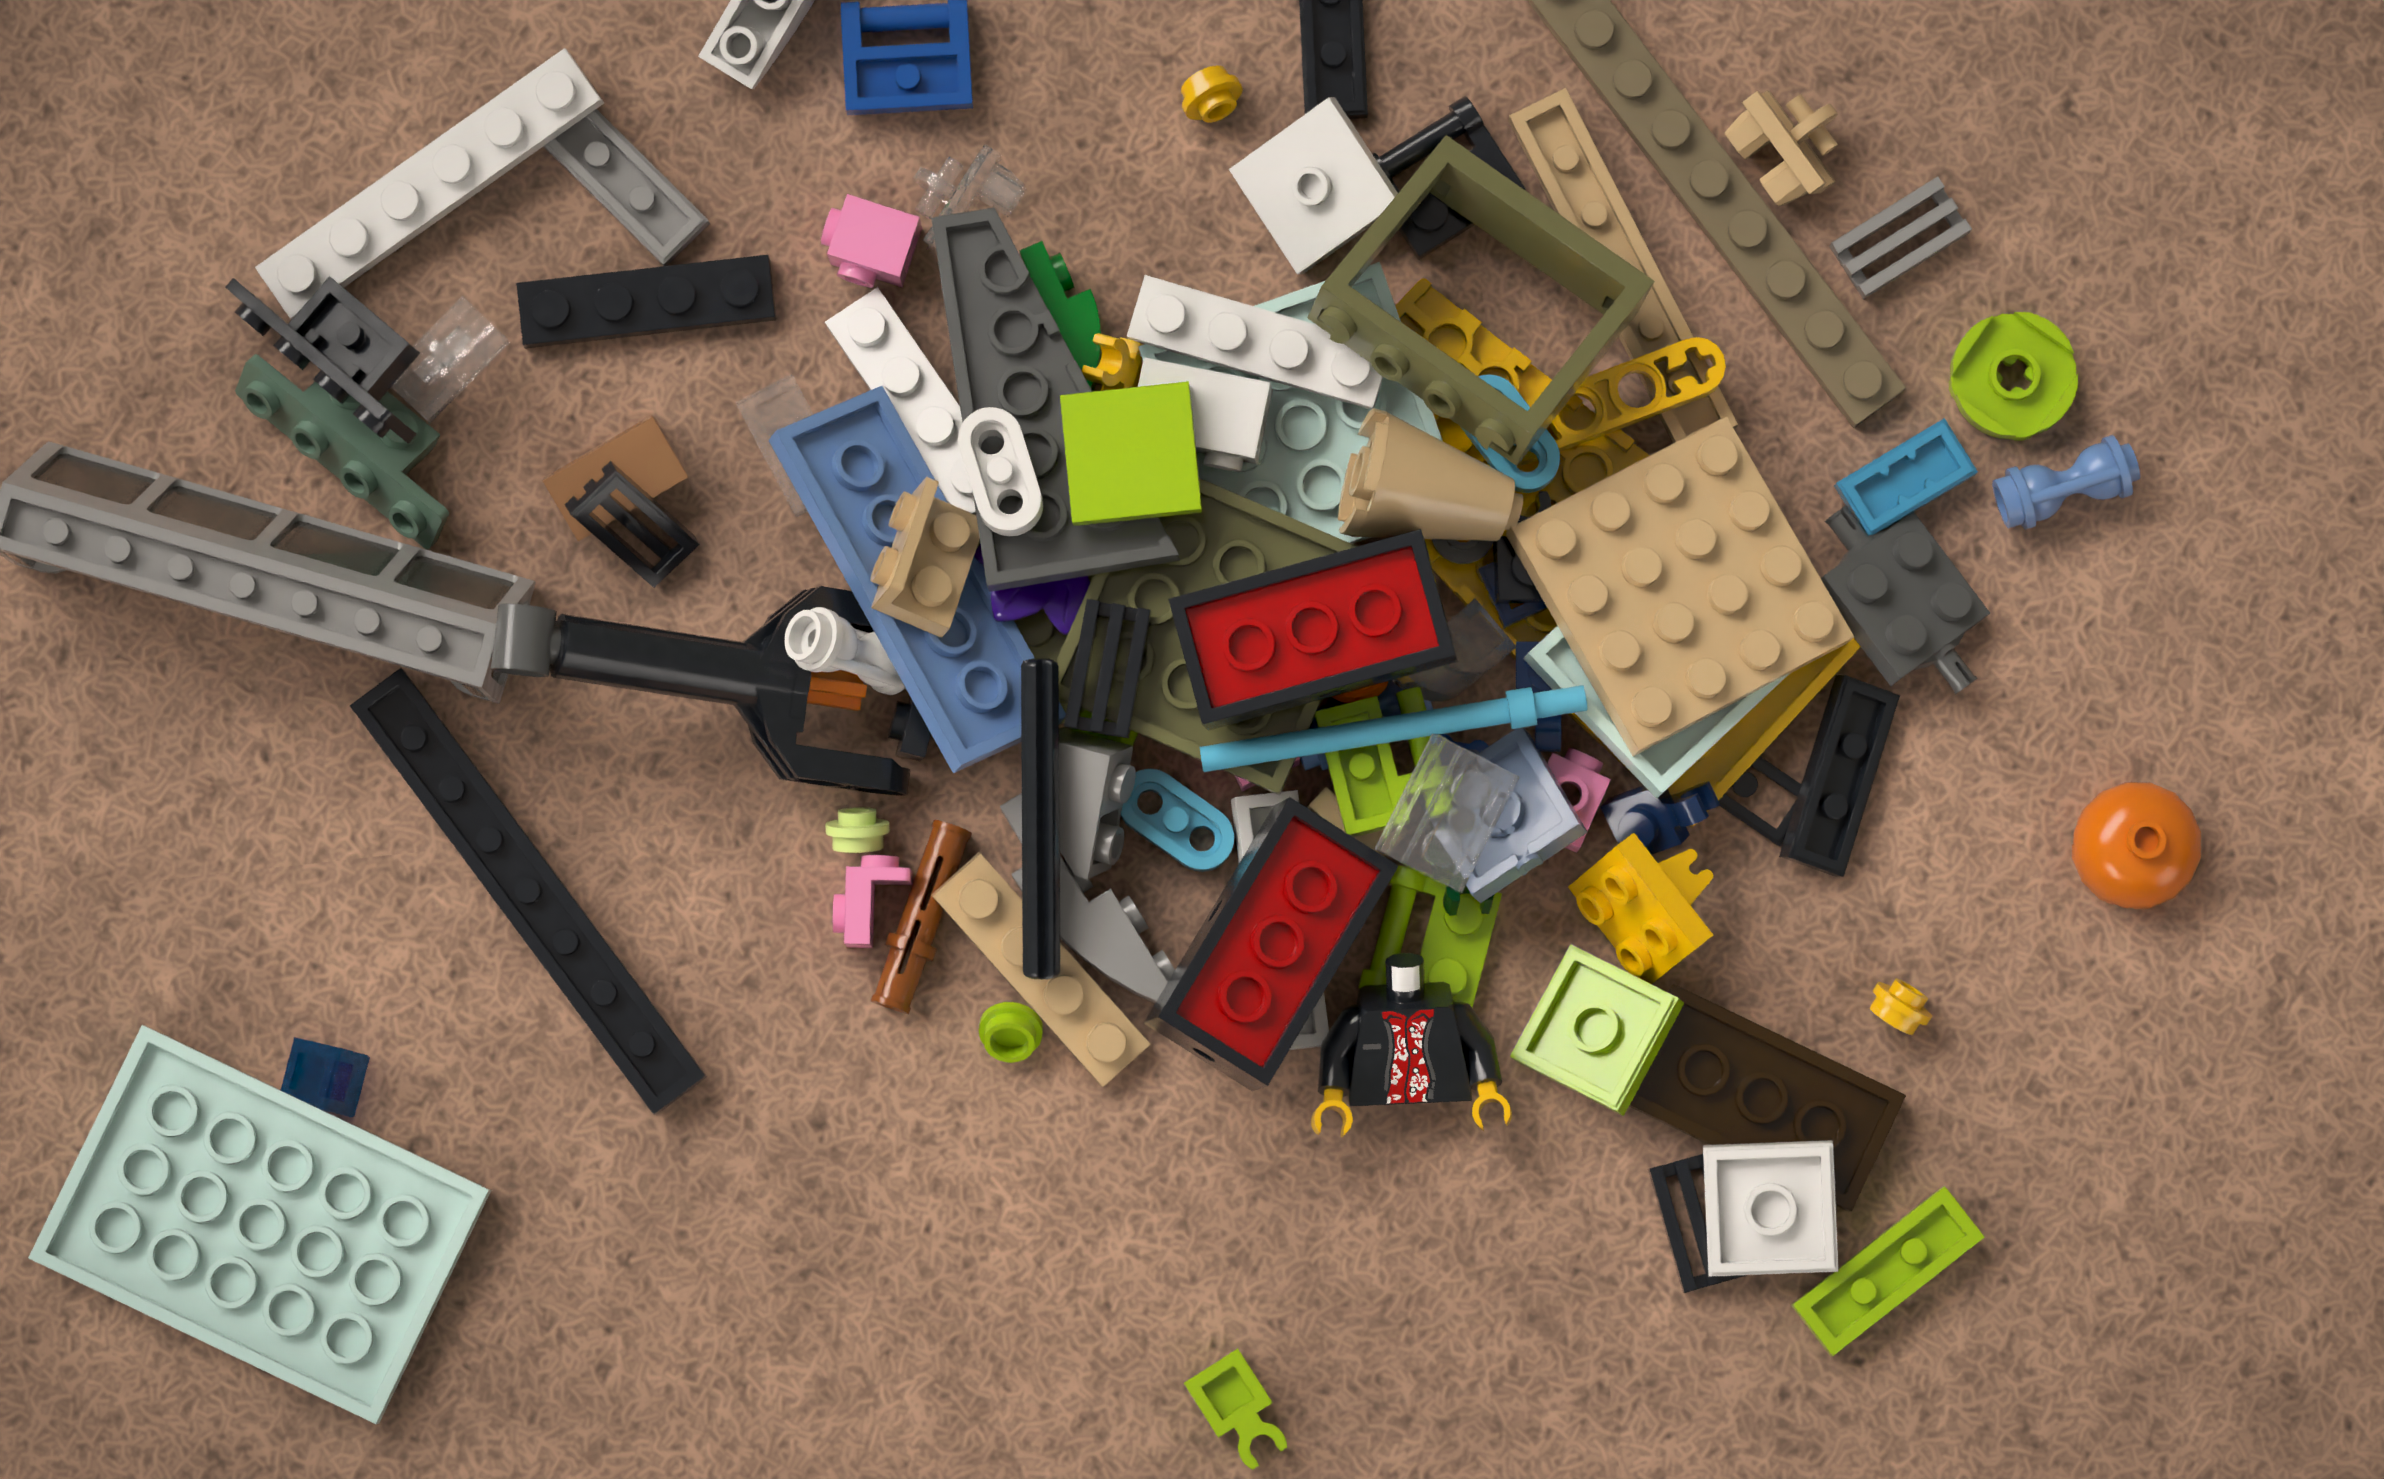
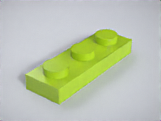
M1943 1186L1838 1268V1272H1832L1791 1304V1306L1828 1354L1834 1356L1985 1237L1948 1189Z

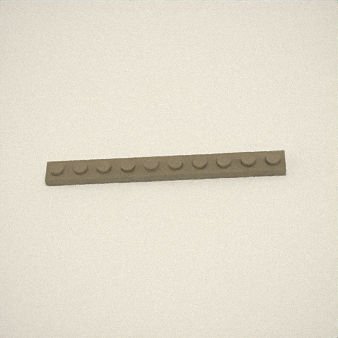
M1527 0L1853 428L1857 427L1904 392L1906 386L1610 0Z

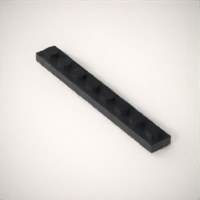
M402 668L398 669L350 705L352 710L654 1115L659 1114L707 1078L706 1074L405 670Z

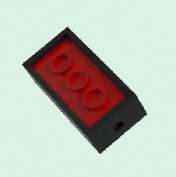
M1421 529L1168 599L1201 722L1208 731L1458 662Z
M1291 797L1274 805L1145 1019L1144 1024L1247 1089L1255 1091L1267 1087L1390 882L1398 865Z

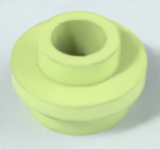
M866 807L838 810V820L829 821L825 824L826 835L832 836L833 850L845 853H864L881 850L884 848L883 835L890 832L889 821L876 818V809Z

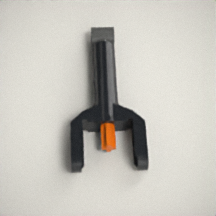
M824 586L801 590L772 613L764 625L743 642L568 614H561L556 621L557 611L523 604L503 603L498 605L491 670L529 677H548L550 671L551 677L734 705L748 724L754 746L779 780L885 795L906 796L908 794L910 769L901 767L891 758L796 744L797 733L804 731L807 704L859 711L861 699L866 697L867 685L863 684L858 675L843 670L834 672H811L804 670L787 654L785 649V633L791 619L800 611L811 610L816 607H823L836 612L839 617L846 619L855 629L868 633L874 632L852 591Z

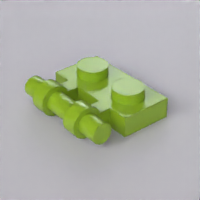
M1421 687L1409 688L1396 693L1401 714L1426 710ZM1374 696L1316 711L1315 718L1319 728L1382 718L1378 698ZM1434 736L1408 739L1416 772L1401 776L1397 774L1390 742L1325 753L1344 830L1347 834L1357 837L1408 824L1409 816L1404 798L1414 795L1423 796L1428 818L1453 812L1447 789L1453 783L1448 766H1441Z

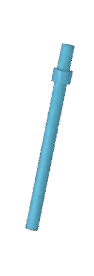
M1584 685L1533 693L1532 688L1527 687L1505 691L1506 698L1201 746L1199 748L1203 772L1510 723L1511 729L1537 725L1538 718L1587 711Z

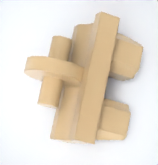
M1756 91L1742 102L1747 110L1739 115L1725 131V135L1744 159H1749L1770 142L1782 156L1784 161L1760 179L1762 186L1775 204L1783 206L1803 197L1807 193H1821L1836 182L1806 141L1810 138L1822 156L1837 147L1838 144L1825 128L1838 115L1830 103L1814 112L1801 94L1796 96L1786 104L1799 123L1795 126L1770 91L1762 94L1760 91Z

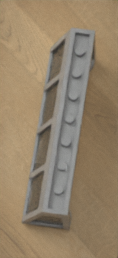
M49 441L5 479L0 489V555L15 565L43 573L56 574L69 570L444 678L450 680L458 690L470 696L500 704L508 677L506 673L491 670L498 605L503 603L529 605L536 584L535 581Z

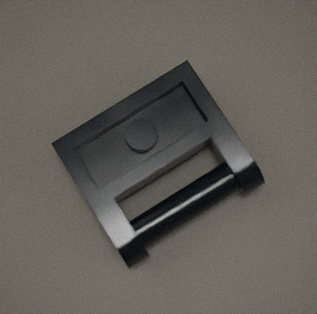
M1466 96L1448 106L1450 113L1380 157L1373 153L1378 164L1399 193V189L1392 179L1393 177L1430 155L1446 135L1454 140L1464 134L1473 147L1470 150L1471 153L1526 191L1484 126L1476 108ZM1429 192L1400 227L1399 231L1417 259L1420 260L1475 224Z

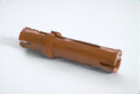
M934 820L932 823L933 828L917 873L913 879L896 933H888L885 946L889 947L890 950L875 994L872 995L870 1000L875 1004L904 1014H909L911 1010L910 1005L926 961L932 962L937 951L935 947H932V943L944 909L932 896H930L926 910L923 911L922 908L938 862L943 860L932 894L958 871L965 847L972 835L966 829L940 820ZM921 923L903 974H900L916 925Z

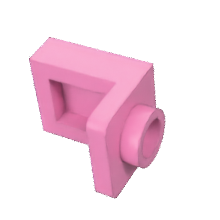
M885 855L861 856V867L846 866L845 894H834L833 933H844V944L847 948H873L875 885H912L913 871L911 868H899V857Z

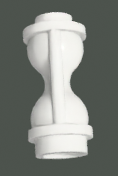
M823 607L800 611L788 624L785 633V649L787 654L802 669L811 672L847 671L858 675L864 683L871 685L877 692L887 695H894L905 689L902 680L875 632L868 633L855 629L846 619L839 617L836 612Z

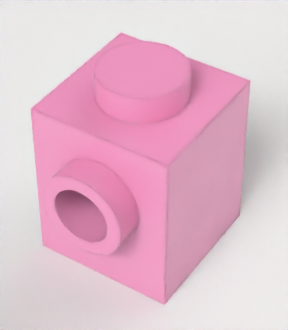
M847 194L842 210L831 208L823 229L821 244L829 246L827 255L830 264L839 267L838 277L869 288L874 286L876 279L903 288L922 231V225L918 216Z

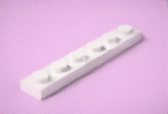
M564 48L255 268L289 318L293 319L329 276L344 288L603 105L604 102L571 54Z

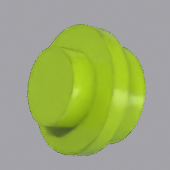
M1016 1002L998 1003L989 1007L980 1018V1040L988 1054L999 1061L1015 1063L1025 1060L1041 1043L1043 1035L1042 1020L1033 1009Z

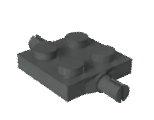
M1847 505L1830 516L1825 523L1831 527L1848 552L1844 554L1838 566L1821 577V580L1853 633L1855 640L1890 686L1894 685L1911 671L1934 664L1956 695L1974 682L1977 677L1973 675L1954 648L1959 645L1965 632L1990 614L1989 610L1914 512L1889 530L1879 531L1874 535L1868 536L1849 511V507Z

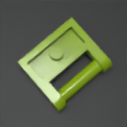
M1398 865L1397 870L1388 883L1392 887L1370 970L1363 969L1358 988L1365 985L1386 984V958L1401 953L1417 892L1435 897L1420 956L1424 959L1425 983H1448L1451 987L1453 1000L1469 1003L1473 1007L1502 893H1495L1489 914H1481L1480 902L1471 894H1461L1457 915L1449 916L1443 906V897L1448 879H1431L1430 874Z

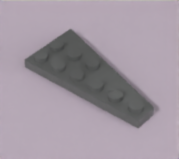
M995 207L932 217L962 423L971 413L982 408L994 407L1010 413L1018 421L1043 498V511L1039 521L1031 530L1018 536H1003L990 530L983 522L974 498L985 577L989 592L1180 561L1179 554L1158 517L1080 526L1073 525L1060 395L1092 392L1066 345L1055 320L1040 296ZM990 436L982 442L981 450L986 454H996L1003 448L1004 441L1000 437ZM1007 496L1001 501L999 509L1005 514H1014L1021 509L1023 500L1017 496Z

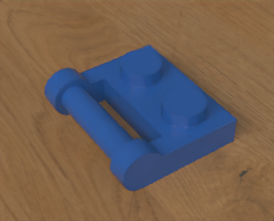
M948 0V3L861 8L860 1L841 2L847 116L973 109L968 0ZM949 28L950 42L874 47H863L862 33Z

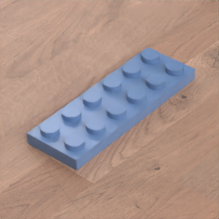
M879 386L776 430L768 440L953 774L1020 743L1021 664L1025 660L1035 658L1014 621L996 622L994 620L991 608V592H989L984 566L975 557H973L951 627L942 638L871 608L879 586L870 581L874 565L882 549L885 546L892 547L897 532L896 529L889 527L893 509L904 491L912 494L926 477L935 480L883 386ZM938 486L934 497L947 502ZM1059 702L1060 724L1065 719L1066 713Z

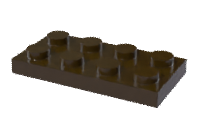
M1672 984L1668 993L1678 997L1684 1002V1005L1629 1107L1708 1145L1832 1140L1836 1206L1852 1212L1906 1095Z

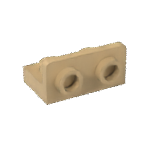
M926 477L912 494L904 491L893 509L889 527L896 529L897 532L892 547L885 546L874 565L870 581L879 586L871 608L942 638L951 627L980 537L976 515L935 498L939 482Z

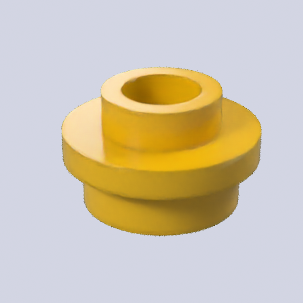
M1216 65L1204 68L1190 76L1182 85L1181 94L1184 97L1182 109L1191 120H1203L1207 123L1219 121L1234 111L1237 106L1236 101L1241 96L1243 87L1237 76L1228 74L1223 66Z
M1896 978L1891 986L1878 982L1874 987L1873 993L1876 995V998L1869 1008L1874 1014L1894 1028L1913 1035L1920 1024L1927 1025L1931 1020V1013L1924 1008L1928 998L1912 985Z

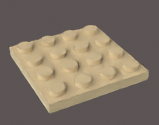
M1727 416L1518 523L1516 527L1512 526L1506 533L1508 540L1632 756L1649 749L1779 678L1838 649L1854 638L1849 626Z

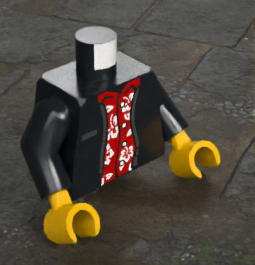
M1399 953L1386 958V984L1365 985L1359 988L1357 1004L1341 1011L1322 1041L1318 1093L1324 1095L1323 1103L1313 1112L1311 1118V1127L1317 1135L1321 1133V1115L1325 1110H1334L1340 1114L1343 1122L1340 1135L1343 1137L1349 1131L1353 1122L1352 1112L1349 1108L1351 1106L1472 1101L1471 1089L1478 1091L1479 1094L1472 1107V1116L1476 1125L1484 1131L1483 1122L1480 1118L1481 1109L1490 1102H1496L1504 1108L1505 1124L1508 1126L1512 1119V1110L1508 1101L1498 1094L1497 1087L1502 1084V1077L1495 1041L1491 1032L1469 1003L1453 1000L1450 984L1445 982L1425 983L1424 959L1422 956L1413 953ZM1348 1096L1349 1106L1343 1102V1097Z

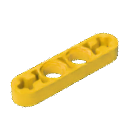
M1694 337L1588 376L1573 396L1585 397L1592 403L1595 409V420L1586 429L1572 430L1562 423L1558 414L1549 426L1559 438V440H1556L1559 452L1711 394L1716 390L1724 377L1726 364L1722 351L1709 339ZM1694 352L1699 360L1710 359L1713 366L1705 374V383L1697 384L1693 376H1686L1675 380L1672 384V388L1677 392V395L1672 397L1666 396L1665 379L1654 364L1665 361L1666 372L1669 374L1685 366L1687 353ZM1634 373L1643 374L1648 377L1653 383L1655 390L1651 403L1639 408L1630 407L1625 404L1618 392V386L1622 378ZM1540 395L1525 400L1529 407L1534 404ZM1529 451L1518 466L1530 464L1537 461L1538 458L1533 452Z

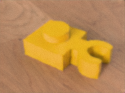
M1100 333L1095 334L1093 342L1101 347L1102 356L1096 368L1083 365L1081 371L1085 379L1102 384L1101 391L1138 387L1143 364L1138 346L1144 344L1122 337L1119 339Z

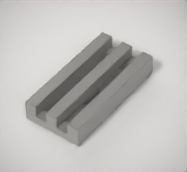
M1938 176L1830 244V249L1863 299L1971 232V226L1958 213V206L1952 197L1949 199L1944 191L1945 186ZM1930 198L1937 205L1931 211L1857 257L1853 258L1848 249ZM1942 219H1946L1951 228L1867 280L1862 269Z

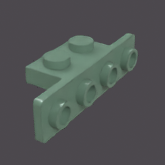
M257 354L253 355L245 363L235 392L255 416L266 419L292 440L294 446L303 455L317 460L338 477L348 492L355 497L366 500L387 517L395 530L401 535L414 539L427 550L438 541L449 516V511L406 475L433 450L441 434L387 391L379 402L417 435L408 444L390 429L382 439L353 415V412L359 407L360 403L351 395L341 404L316 382L303 392Z

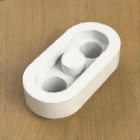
M988 407L976 410L963 421L958 433V446L980 516L985 525L999 535L1018 536L1031 530L1039 521L1043 511V498L1018 421L1003 409ZM990 436L1000 437L1004 441L1003 448L996 454H986L981 450L982 442ZM1007 496H1017L1023 500V504L1018 512L1005 514L999 509L1001 501Z

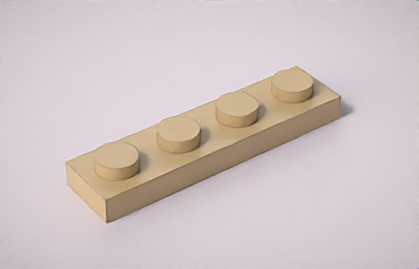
M978 852L931 894L1102 1087L1151 1045L1061 943L1060 974L1058 977L1038 980L1024 975L1022 899L981 853Z

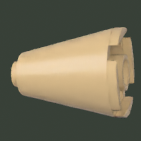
M1374 408L1368 412L1358 435L1369 437L1367 446L1361 447L1358 454L1351 453L1342 486L1338 520L1345 523L1339 529L1340 534L1352 537L1390 538L1421 529L1424 539L1498 541L1504 530L1509 531L1512 526H1517L1523 505V495L1515 493V481L1513 478L1386 411Z

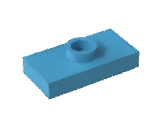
M1944 418L1838 481L1834 487L1845 505L1849 507V511L1869 536L1885 530L1912 512L1975 476L1978 471Z

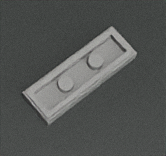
M597 109L543 146L663 266L671 263L710 224L709 220Z

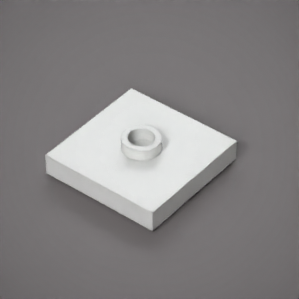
M1328 97L1229 169L1297 274H1304L1369 228L1398 194L1335 97Z
M1832 1140L1703 1145L1709 1276L1838 1272Z

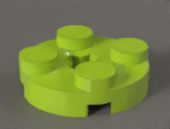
M2014 312L2013 314L1991 316L1975 324L1956 347L1950 363L1949 391L1956 402L1959 412L1973 427L1984 434L1998 439L2023 441L2053 427L2071 406L2078 389V374L2076 375V363L2073 358L2074 351L2066 335L2055 324L2037 314ZM2017 360L2022 361L2027 366L2023 376L2031 383L2026 390L2015 387L2011 391H2007L2000 385L2003 377L1997 372V367L2001 362L2006 366H2012Z

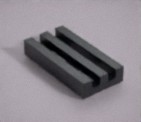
M610 461L602 468L604 476L598 482L592 478L583 486L586 493L579 500L573 496L565 506L572 517L655 588L700 544L693 533ZM617 488L678 544L673 549L669 547L616 500L611 493ZM600 504L659 556L661 560L653 566L592 511Z
M1087 599L1065 716V728L1129 739L1151 619V610ZM1099 616L1108 617L1109 624L1092 718L1081 717ZM1123 620L1135 622L1118 719L1117 723L1105 721Z
M1703 1154L1648 1169L1683 1293L1747 1276L1708 1275L1706 1225L1690 1172L1701 1168L1704 1178ZM1674 1175L1678 1177L1705 1274L1693 1277L1666 1182V1177Z

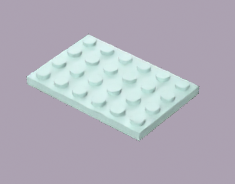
M142 1025L28 1258L374 1424H379L492 1190Z

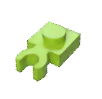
M1238 1348L1184 1382V1385L1218 1438L1235 1428L1240 1436L1238 1441L1239 1456L1250 1469L1253 1470L1259 1466L1256 1458L1250 1451V1444L1255 1437L1267 1435L1274 1440L1275 1445L1280 1451L1287 1448L1286 1438L1282 1431L1273 1424L1262 1422L1257 1414L1273 1402Z

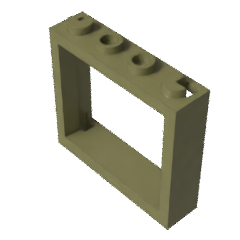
M1446 135L1324 282L1307 318L1331 335L1330 340L1345 344L1369 361L1381 376L1391 381H1397L1420 397L1433 413L1440 417L1451 419L1475 436L1486 450L1490 447L1518 466L1639 312L1655 281ZM1429 192L1603 314L1599 322L1528 411L1352 288L1354 283Z

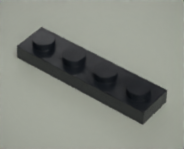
M769 255L516 283L522 343L525 349L776 321Z

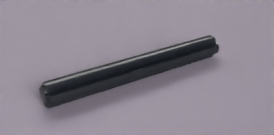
M1040 658L1028 659L1021 664L1023 973L1026 977L1038 980L1056 978L1060 974L1059 665L1052 659Z

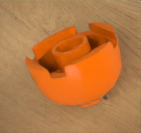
M2124 782L2102 791L2081 811L2073 833L2072 859L2081 881L2100 900L2122 908L2149 909L2175 898L2192 881L2201 859V831L2192 810L2174 792L2150 782Z

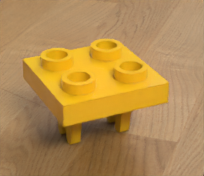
M1633 833L1609 851L1569 885L1568 888L1576 897L1578 908L1583 916L1592 924L1597 925L1614 946L1621 965L1630 974L1652 984L1714 936L1691 906L1713 879V873L1709 869H1705L1698 874H1693L1690 871V864L1698 856L1694 849H1688L1657 863L1640 839Z

